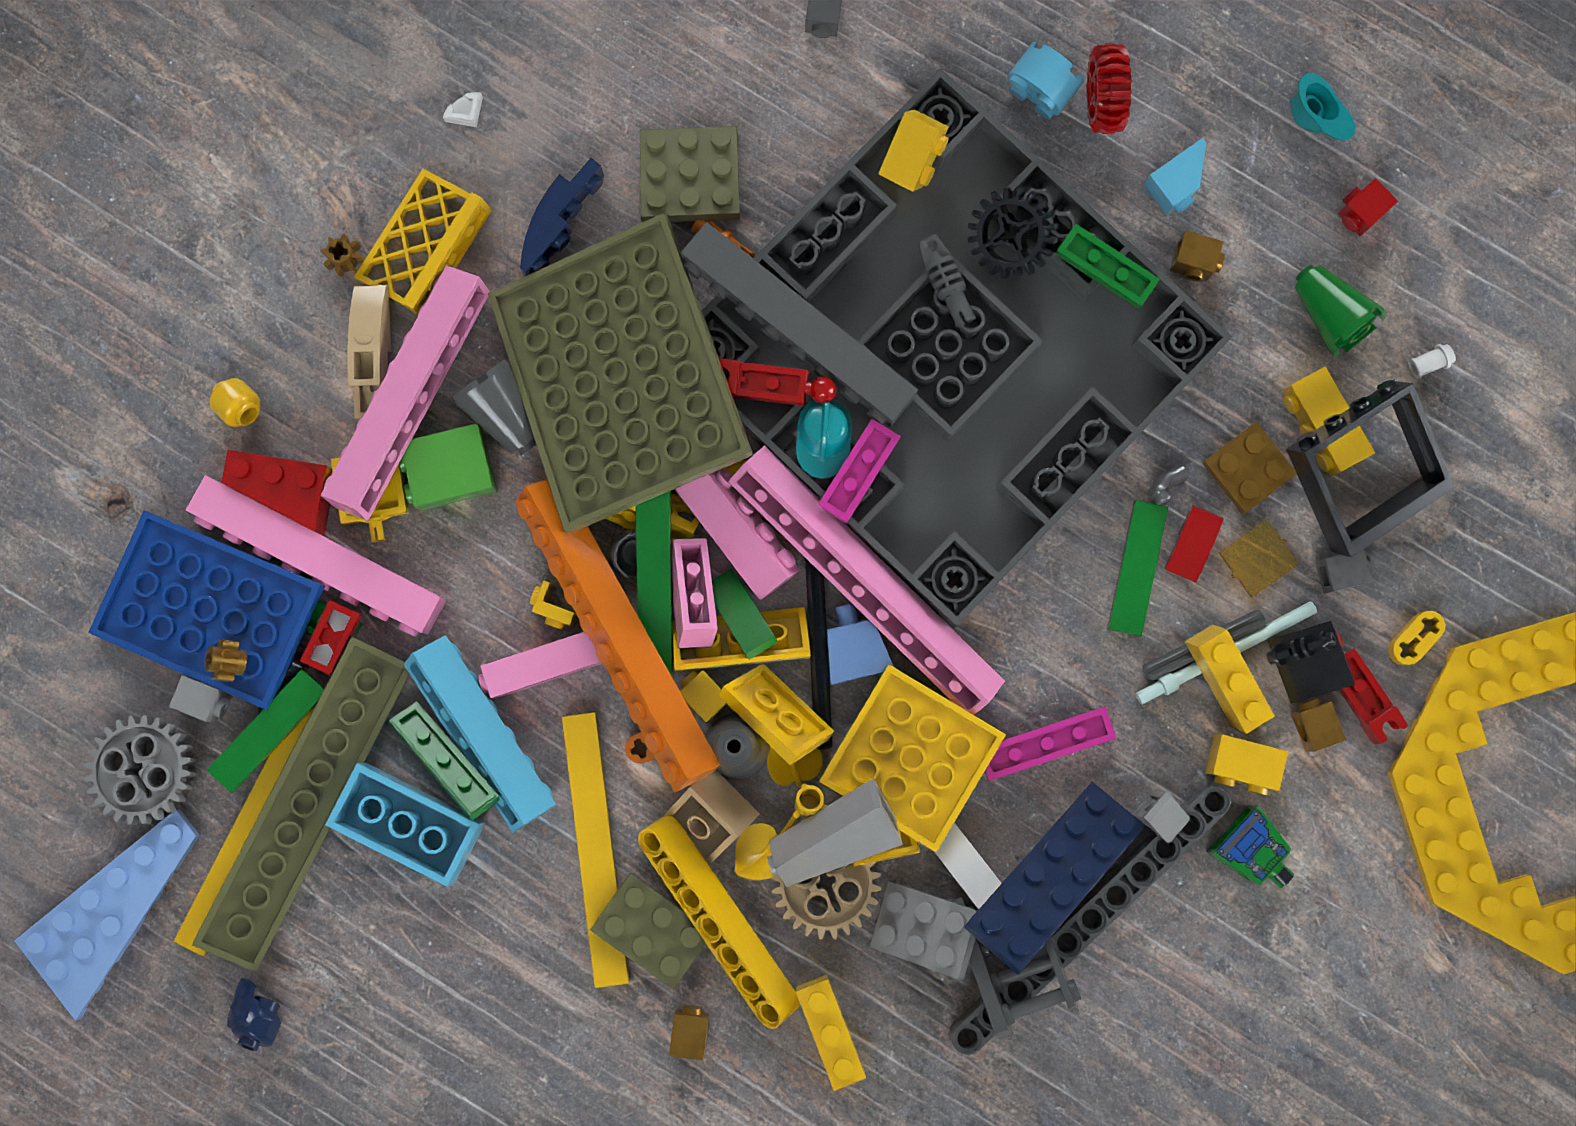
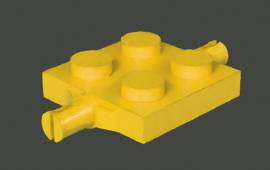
M340 457L330 459L332 473L336 468L340 460ZM399 464L369 520L367 521L339 510L342 525L360 522L369 524L372 543L386 540L382 521L393 516L409 514L403 472Z

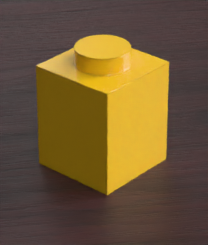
M704 670L699 674L692 671L680 683L683 687L680 693L684 700L706 723L713 719L727 705L718 696L721 688Z

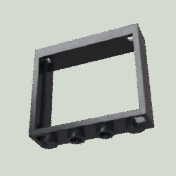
M1393 379L1379 384L1375 392L1367 397L1356 399L1350 404L1349 409L1341 414L1328 417L1324 420V425L1315 431L1300 435L1297 438V442L1286 449L1330 551L1348 557L1354 556L1456 488L1413 383L1399 382ZM1392 405L1422 477L1345 528L1313 455Z

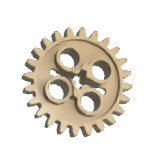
M877 861L853 867L851 863L838 870L825 873L828 879L834 878L836 881L832 884V890L840 905V912H835L824 888H817V885L821 883L819 875L813 877L807 884L796 883L786 887L779 875L771 878L773 881L780 883V887L771 890L772 894L782 895L783 898L775 904L776 908L787 907L788 910L782 918L788 920L794 917L796 919L793 924L794 930H797L802 924L805 925L806 937H809L813 929L818 930L819 940L823 939L825 931H830L832 938L837 940V930L841 928L849 936L850 924L853 923L861 929L862 923L859 917L861 915L867 918L872 917V914L866 908L867 905H878V901L871 897V893L881 892V887L872 884V881L880 878L881 873L871 872L870 870L877 864ZM849 883L857 887L859 895L854 901L847 902L839 896V890L844 884ZM819 897L827 902L828 907L823 915L815 916L809 912L808 904L813 898Z

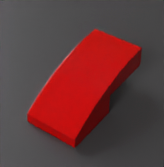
M1192 505L1178 533L1179 538L1165 565V570L1196 583L1209 557L1224 518Z

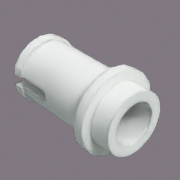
M1437 344L1434 350L1409 359L1410 362L1408 364L1413 376L1419 379L1440 368H1450L1451 363L1456 361L1453 349L1448 344Z

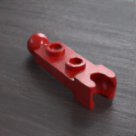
M719 359L723 372L729 371L727 383L733 399L742 398L805 406L807 395H811L816 402L824 403L830 402L836 394V385L832 379L818 377L813 382H809L810 372L808 370Z
M1337 633L1340 644L1343 647L1342 637ZM1352 648L1344 654L1355 685L1339 689V691L1360 721V726L1370 741L1374 744H1382L1387 741V736L1383 731L1385 722L1392 729H1406L1408 724L1398 708L1393 706L1356 649Z

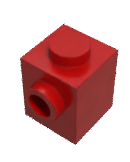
M1375 178L1362 191L1356 186L1342 200L1346 206L1337 214L1342 218L1343 225L1349 231L1356 232L1361 236L1387 213L1398 200Z

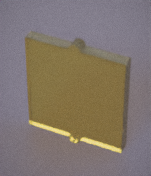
M1265 520L1219 552L1233 572L1231 574L1232 578L1239 580L1250 597L1255 596L1299 565L1285 545L1286 539L1279 537L1268 520Z

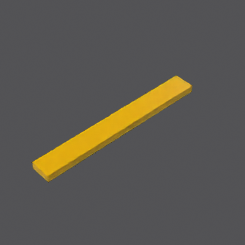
M313 709L269 755L173 942L203 957L209 953L192 946V943Z
M594 712L562 717L594 986L599 988L628 984L630 980L627 956L590 931L592 925L618 890L597 714Z

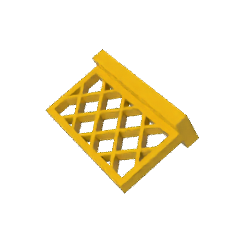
M423 168L354 278L367 286L388 284L389 298L418 316L421 306L426 303L433 290L437 277L441 275L446 265L453 268L458 266L492 212V209L477 194L473 192L468 193ZM429 180L436 184L438 195L422 199L421 190ZM456 197L466 200L459 211L448 214L446 200ZM440 202L443 216L427 220L424 207ZM418 209L421 222L405 227L404 217L409 211ZM445 223L446 232L443 237L431 241L429 227ZM423 230L425 243L409 247L407 234ZM401 236L404 249L388 254L387 244L390 239ZM427 251L429 259L425 266L414 269L411 255ZM406 257L408 271L392 275L390 261ZM384 263L386 277L374 281L367 277L373 266ZM410 278L411 288L406 296L403 298L396 294L394 282Z

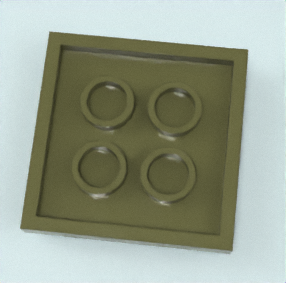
M737 126L640 129L641 221L645 222L662 213L667 215L670 222L739 220Z

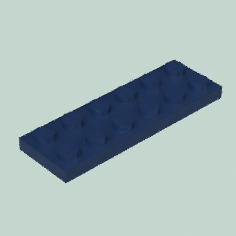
M1092 781L970 918L964 928L1019 975L1146 825Z

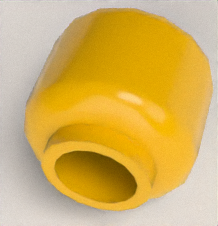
M231 378L221 381L214 386L209 399V405L212 411L226 425L231 427L248 426L257 419L260 413V398L243 380Z

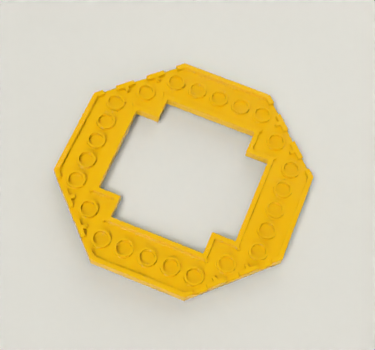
M1576 611L1451 648L1439 677L1435 678L1424 700L1425 704L1418 718L1414 719L1403 741L1404 745L1397 759L1393 760L1387 772L1429 903L1460 918V920L1495 937L1504 944L1539 961L1560 974L1576 971V895L1541 905L1531 875L1524 874L1501 882L1497 881L1456 753L1488 744L1477 713L1478 711L1576 683Z

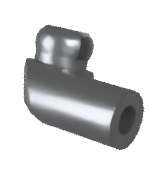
M1180 464L1159 474L1155 478L1149 489L1150 497H1154L1157 505L1172 499V494L1168 488L1189 479L1185 467Z

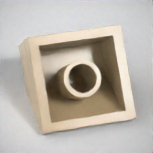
M715 770L707 778L694 783L664 815L676 818L707 864L710 865L760 813Z

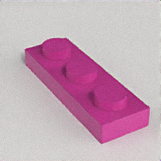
M871 419L818 503V507L847 524L901 436Z

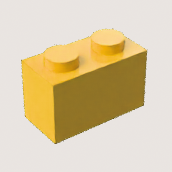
M916 110L904 112L878 174L912 192L921 189L923 186L926 187L935 172V168L932 165L936 156H940L947 146L949 138L945 135L949 127Z
M1215 734L1205 774L1215 776V783L1234 787L1236 781L1247 784V791L1267 796L1268 790L1280 791L1288 751L1223 734Z

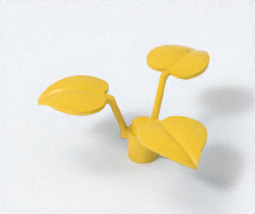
M770 746L767 758V769L770 777L780 786H787L795 782L796 786L800 789L794 803L796 811L778 835L792 828L798 818H808L827 806L823 804L824 795L818 787L802 783V781L813 780L819 774L823 764L821 750L814 749L790 765ZM764 823L753 824L740 834L735 848L734 871L737 876L748 880H767L776 877L772 874L767 859L768 856L772 855L769 841L778 836L772 826Z

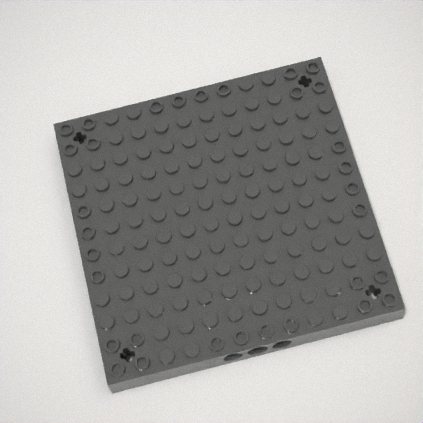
M941 68L753 258L918 389L914 400L892 427L886 423L883 424V426L901 437L846 525L953 629L965 619L1232 338L1223 327ZM916 110L932 119L936 118L937 121L942 118L945 120V125L949 127L945 135L949 138L947 146L940 156H936L932 167L935 168V172L930 183L926 187L923 186L914 192L878 174L904 112ZM1005 187L1011 188L1013 197L1017 188L1023 187L1025 190L1024 199H1026L1031 191L1037 192L1034 204H1037L1042 199H1046L1048 203L1041 211L1045 213L1054 210L1055 215L1047 219V223H1058L1059 226L1056 230H1049V236L1058 237V242L1046 244L1047 247L1054 251L1052 256L1041 254L1046 265L1039 267L1032 262L1035 273L1028 275L1024 267H1022L1023 274L1018 279L1014 277L1013 269H1011L1008 278H1002V267L995 274H990L989 268L992 262L990 261L987 265L981 267L978 263L984 257V254L980 253L973 256L971 253L974 248L979 247L978 241L968 242V237L977 235V230L968 229V224L979 223V219L972 215L973 210H979L984 213L985 210L980 205V201L986 199L993 204L991 199V192L997 191L1003 199V189ZM1015 204L1006 206L1009 213H1012L1018 221L1022 222L1034 217L1022 206ZM997 212L989 223L988 239L999 231L1000 225L997 219L999 215ZM1010 223V231L1006 233V236L1000 238L999 241L1014 238V242H1016V234L1027 227V225L1012 228V223ZM1075 224L1160 279L1140 309L1129 304L1055 254ZM1038 226L1031 230L1026 237L1028 254L1034 250L1039 236ZM934 234L940 237L949 253L953 255L966 284L964 295L973 315L976 317V319L968 323L962 313L965 325L960 327L955 326L946 302L938 299L925 270L919 242ZM1003 244L993 249L1000 257L1006 260L1020 261L1017 253H1013L1012 249L1007 245ZM716 296L702 310L714 347L719 348V359L804 369L810 372L809 382H813L818 378L814 372L816 367L806 359L802 363L788 352L789 346L781 339L775 342L761 330L763 325L754 318L751 321L745 319L736 311L735 307L737 304L728 297L722 300ZM1179 338L1185 341L1181 349L1174 345ZM725 371L724 375L726 377V380H728L729 371ZM835 383L836 394L832 400H836L845 406L851 416V452L871 421V418L867 415L869 409L860 402L853 404L840 393L842 388ZM807 395L805 406L742 398L733 399L744 430L761 447L765 445L821 500L835 476L823 479L810 476L800 466L796 453L798 420L805 406L814 401L811 395ZM947 573H950L951 576L957 573L961 577L958 581L959 585H961L959 589L956 586L951 589L946 585L949 580L946 576Z

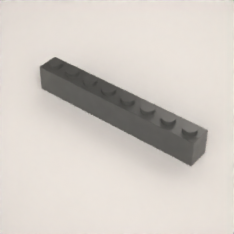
M708 222L702 226L682 250L681 256L685 263L683 266L691 276L696 279L703 277L711 284L709 289L722 300L728 297L737 304L735 309L740 315L749 321L752 318L763 325L761 330L773 341L777 342L778 339H781L789 346L787 350L794 358L802 363L806 359L816 367L814 372L818 377L832 379L842 388L840 393L853 404L860 402L869 409L867 415L871 419L882 425L886 423L892 427L918 393L916 387Z

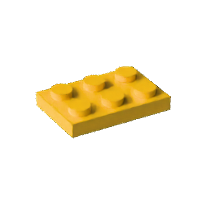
M765 664L759 665L724 685L718 694L733 711L790 765L828 741L834 733V730Z

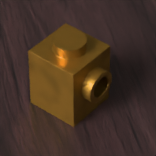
M1186 230L1178 240L1170 270L1182 273L1186 279L1194 282L1208 281L1215 272L1219 273L1225 260V254L1221 253L1224 241Z

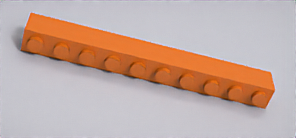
M548 479L525 486L515 501L518 514L525 520L532 532L534 543L543 552L550 572L557 578L564 591L566 601L572 605L580 620L582 630L592 641L599 661L605 665L612 678L615 690L621 694L628 707L631 719L637 723L641 730L648 750L654 754L661 767L664 779L670 783L674 792H677L707 778L721 764L588 526L573 533L564 531Z

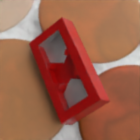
M329 600L300 662L328 675H332L360 622L362 614Z

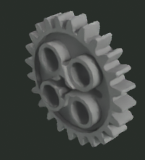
M130 715L128 723L125 720H116L117 730L105 727L106 739L95 737L94 740L99 745L98 750L87 751L89 755L94 757V761L84 763V767L92 769V774L84 777L83 780L93 782L94 786L87 791V794L98 795L93 805L98 807L105 806L103 810L104 816L115 814V822H124L127 819L128 825H137L140 820L142 824L149 825L152 822V817L155 820H164V810L168 813H175L174 801L186 802L181 792L182 790L193 789L186 780L189 777L196 776L197 773L189 771L188 766L194 764L197 760L187 758L186 754L193 749V746L181 744L187 735L183 733L175 734L177 725L169 723L165 726L166 719L157 717L153 721V716L143 715L141 720L139 716ZM152 739L154 749L151 754L147 755L145 746ZM129 743H132V744H131V751H130V749H129V747H128ZM121 754L123 764L117 770L114 763L116 757ZM164 770L166 772V781L160 786L157 777L160 771ZM133 784L135 796L129 801L127 789ZM149 789H150L151 792H152V796H151V797H149V793H150V792H149Z

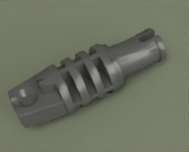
M937 234L920 241L919 246L925 270L938 299L946 302L955 326L965 325L962 313L968 323L976 319L964 295L966 284L953 255L949 253Z

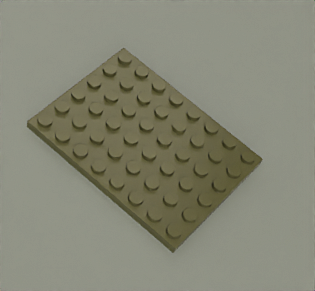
M665 213L488 293L564 531L567 533H573L753 456L687 270L683 266L685 263L682 259L672 226Z

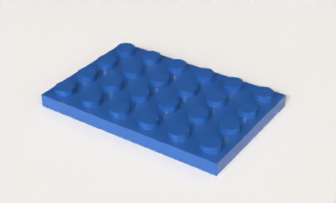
M144 510L88 633L268 710L272 700L279 692L286 672L290 667L325 586ZM218 640L239 642L238 649L245 650L247 653L245 671L243 675H234L233 682L213 680V672L205 670L204 662L209 646H217Z

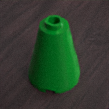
M1309 265L1296 277L1298 282L1295 285V289L1329 352L1334 357L1340 356L1339 349L1343 348L1348 352L1362 342L1376 329L1373 324L1376 318L1379 317L1383 321L1387 315V311L1381 305L1321 265L1314 268L1312 265Z

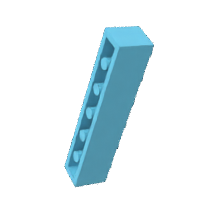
M445 635L413 652L403 665L457 748L499 795L500 801L494 805L512 833H515L556 805L553 800L552 791L548 785L541 782L534 771L535 768L532 760L522 753L516 743L513 731L504 725L498 716L496 705L481 690L477 676L472 671H469L462 661L460 650Z

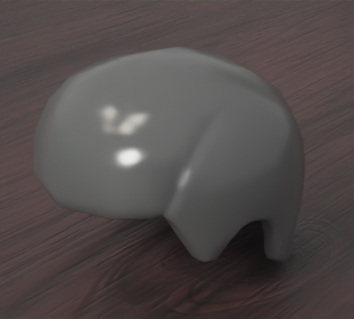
M636 529L622 532L614 539L610 548L612 565L619 574L627 579H637Z

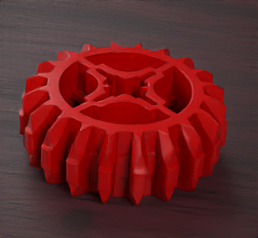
M1105 43L1094 46L1089 55L1088 72L1086 74L1087 118H1089V125L1094 133L1114 134L1115 132H1123L1128 123L1132 94V68L1130 67L1128 51L1123 44Z

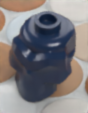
M241 977L234 993L233 1002L230 1005L227 1026L231 1028L232 1033L239 1039L237 1044L240 1047L250 1051H257L259 1046L267 1047L274 1043L282 1022L277 1015L280 1005L271 999L254 996L255 984L251 980Z

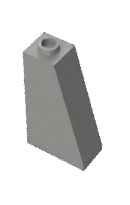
M875 779L770 840L772 855L768 856L767 859L772 874L774 876L779 875L786 887L898 847L903 845L896 818Z

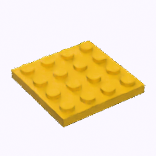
M888 664L819 779V782L845 796L864 783L875 779L896 818L898 829L937 852L1006 734Z

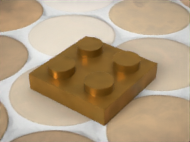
M1257 422L1202 462L1242 515L1297 475L1294 468Z

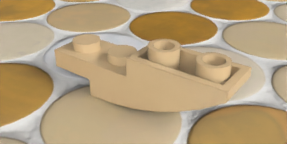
M388 285L354 286L348 326L347 373L348 386H353L354 419H361L372 402L374 392L380 387L387 374V352H392Z

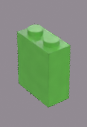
M478 423L412 439L399 462L401 471L406 472L409 484L404 485L408 503H413L414 507L420 511L498 492L484 431Z

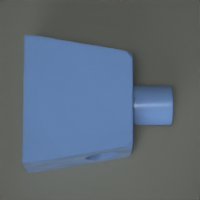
M853 604L835 608L840 627L827 630L830 684L835 685L881 674L885 671L888 664L893 666L877 627L870 620L859 622L856 607Z

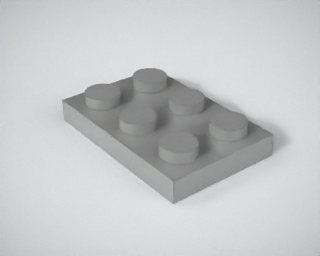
M888 881L870 948L947 976L964 980L976 939L964 926L978 910Z

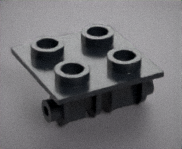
M1332 620L1268 640L1271 651L1267 652V659L1271 665H1277L1291 704L1355 685Z

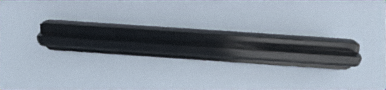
M805 558L813 711L832 728L824 575ZM832 736L816 749L832 748Z

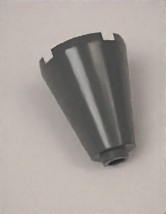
M505 360L486 371L484 375L473 380L452 396L453 401L460 409L511 454L518 451L520 455H523L536 445L510 365Z
M737 713L726 714L718 718L708 728L705 737L721 764L716 770L724 778L730 780L747 779L758 773L767 762L770 745ZM734 739L738 740L741 744V749L738 753H731L728 749V743Z

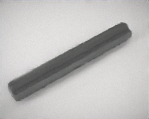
M1255 610L1222 626V628L1227 629L1233 641L1264 627L1267 622L1263 613L1260 610ZM1185 644L1144 664L1142 669L1147 679L1152 681L1194 661V658Z

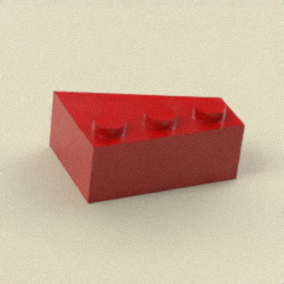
M227 450L221 483L325 536L331 504L321 496V493L324 490L327 478L332 475V468L327 465Z

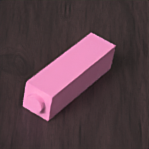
M581 632L481 665L483 674L478 675L483 693H489L490 698L497 699L603 663L599 661L596 649L589 636Z

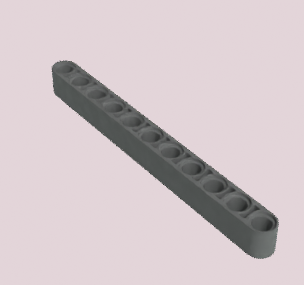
M1202 786L1180 805L1187 815L1191 816L1194 820V828L1188 834L1183 833L1181 830L1169 842L1170 851L1166 856L1160 857L1156 853V844L1162 838L1153 831L1086 895L1052 935L1063 968L1067 967L1227 813L1231 804L1227 791L1216 786ZM1210 792H1214L1218 797V805L1210 811L1205 806V797ZM1137 862H1142L1146 867L1145 876L1140 880H1134L1131 875V869ZM1118 885L1122 892L1121 898L1118 902L1111 904L1107 900V891L1110 887ZM1094 909L1097 913V921L1093 926L1085 927L1082 923V915L1085 911ZM1063 933H1071L1073 937L1072 946L1067 950H1059L1057 946V940ZM1045 945L1039 950V952L1033 957V959L1048 954ZM1054 968L1019 980L1024 983V991L1018 997H1010L1007 993L1009 984L1004 985V990L998 991L1002 1003H1008L1010 1006L1035 997L1056 977ZM982 996L950 1027V1040L961 1054L971 1055L978 1052L995 1036L991 1022L983 1019L982 1016L985 1008ZM965 1028L974 1030L975 1037L971 1043L964 1045L957 1041L961 1030Z

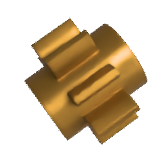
M345 233L341 235V239L328 237L329 244L326 249H320V252L329 258L323 265L328 270L335 267V271L340 277L344 275V272L348 271L356 274L355 267L358 265V262L364 261V258L356 253L362 246L357 240L349 244V238Z
M218 640L217 646L208 647L204 666L206 671L213 672V680L233 682L234 675H243L247 664V653L245 650L238 649L239 642Z

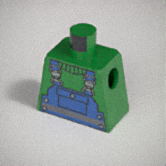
M1248 805L1206 851L1210 856L1246 880L1257 885L1262 884L1269 878L1279 888H1283L1294 877V873L1282 863L1291 852L1290 846L1258 806Z

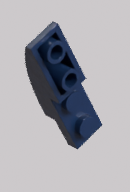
M590 158L570 182L559 174L539 202L530 221L523 244L520 269L524 276L549 266L551 256L556 251L561 252L570 242L572 231L566 220L568 218L573 219L582 208L581 202L588 194H595L604 181L602 179L604 177L602 167L594 159Z

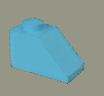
M1203 138L1150 174L1144 183V187L1166 216L1174 210L1181 213L1195 202L1193 196L1200 188L1206 142Z

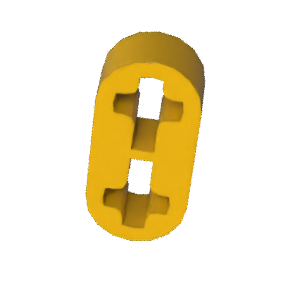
M1435 611L1420 612L1413 616L1388 645L1390 659L1397 665L1402 666L1417 663L1443 635L1446 626L1443 617ZM1431 619L1433 623L1430 627L1434 631L1425 632L1421 636L1418 635L1425 626L1421 621ZM1413 640L1415 643L1409 648V652L1412 654L1411 657H1401L1402 648L1399 645L1409 644Z

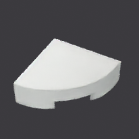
M480 92L464 94L465 96L450 104L445 110L443 116L445 122L477 127L483 96Z

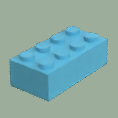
M357 763L325 825L448 887L456 883L486 822L478 818L471 821L464 811L368 763Z

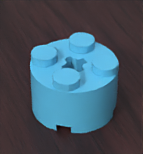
M1037 42L1030 44L1007 75L1009 82L1012 84L1008 89L1010 93L1020 101L1028 98L1036 104L1034 108L1036 112L1047 120H1050L1053 115H1059L1084 83V79L1080 73L1075 77L1070 72L1074 65L1063 55L1045 44L1038 49Z

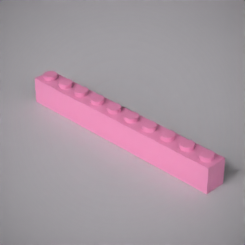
M765 445L740 467L728 482L954 704L975 715L992 700L1005 680L843 521L818 507L820 499Z

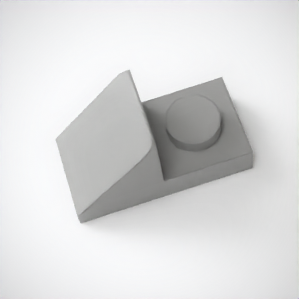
M1153 790L1133 813L1137 819L1150 827L1167 843L1174 839L1190 819L1187 813L1166 791Z

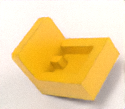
M545 580L541 587L537 585L530 599V604L534 605L532 612L546 617L544 624L563 630L565 625L574 627L578 617L577 614L548 603L554 585Z

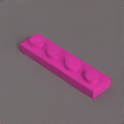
M1106 706L1003 740L984 771L987 781L1116 739Z

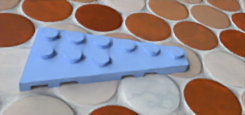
M180 809L168 815L14 940L75 1021L83 1017L88 1009L86 1007L95 993L99 992L110 970L120 960L148 917L147 914L155 901L159 900L165 891L166 884L174 872L180 868L200 837L198 831Z

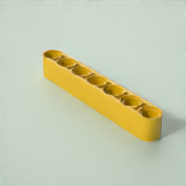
M670 815L660 817L639 833L638 842L642 851L758 1020L767 1028H777L799 1008L800 1002L796 991L681 824Z

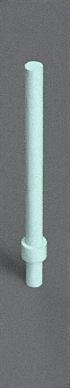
M1310 601L1271 621L1264 627L1235 640L1234 643L1241 653L1316 614L1317 609L1313 602ZM1193 662L1173 674L1169 672L1157 678V682L1136 692L1135 695L1139 703L1143 705L1162 694L1169 695L1177 691L1179 685L1202 674L1197 663Z

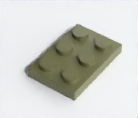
M629 873L590 928V931L673 990L706 944L684 911L631 873Z

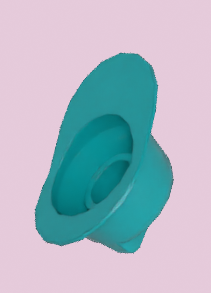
M1307 73L1301 77L1298 83V92L1290 99L1291 113L1296 123L1301 128L1312 133L1324 132L1333 139L1349 140L1356 130L1354 119L1336 96L1330 84L1323 77L1315 73Z
M814 400L808 403L800 413L796 443L797 460L805 472L816 478L823 479L835 476L850 454L851 416L846 407L838 401L831 400L830 402L819 403Z

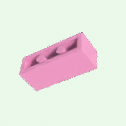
M707 538L673 539L672 595L678 648L712 647L718 629Z

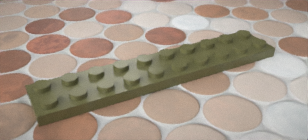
M351 636L206 915L192 946L257 972L330 830V827L325 824L356 764L365 762L409 676V672L403 665L406 661Z

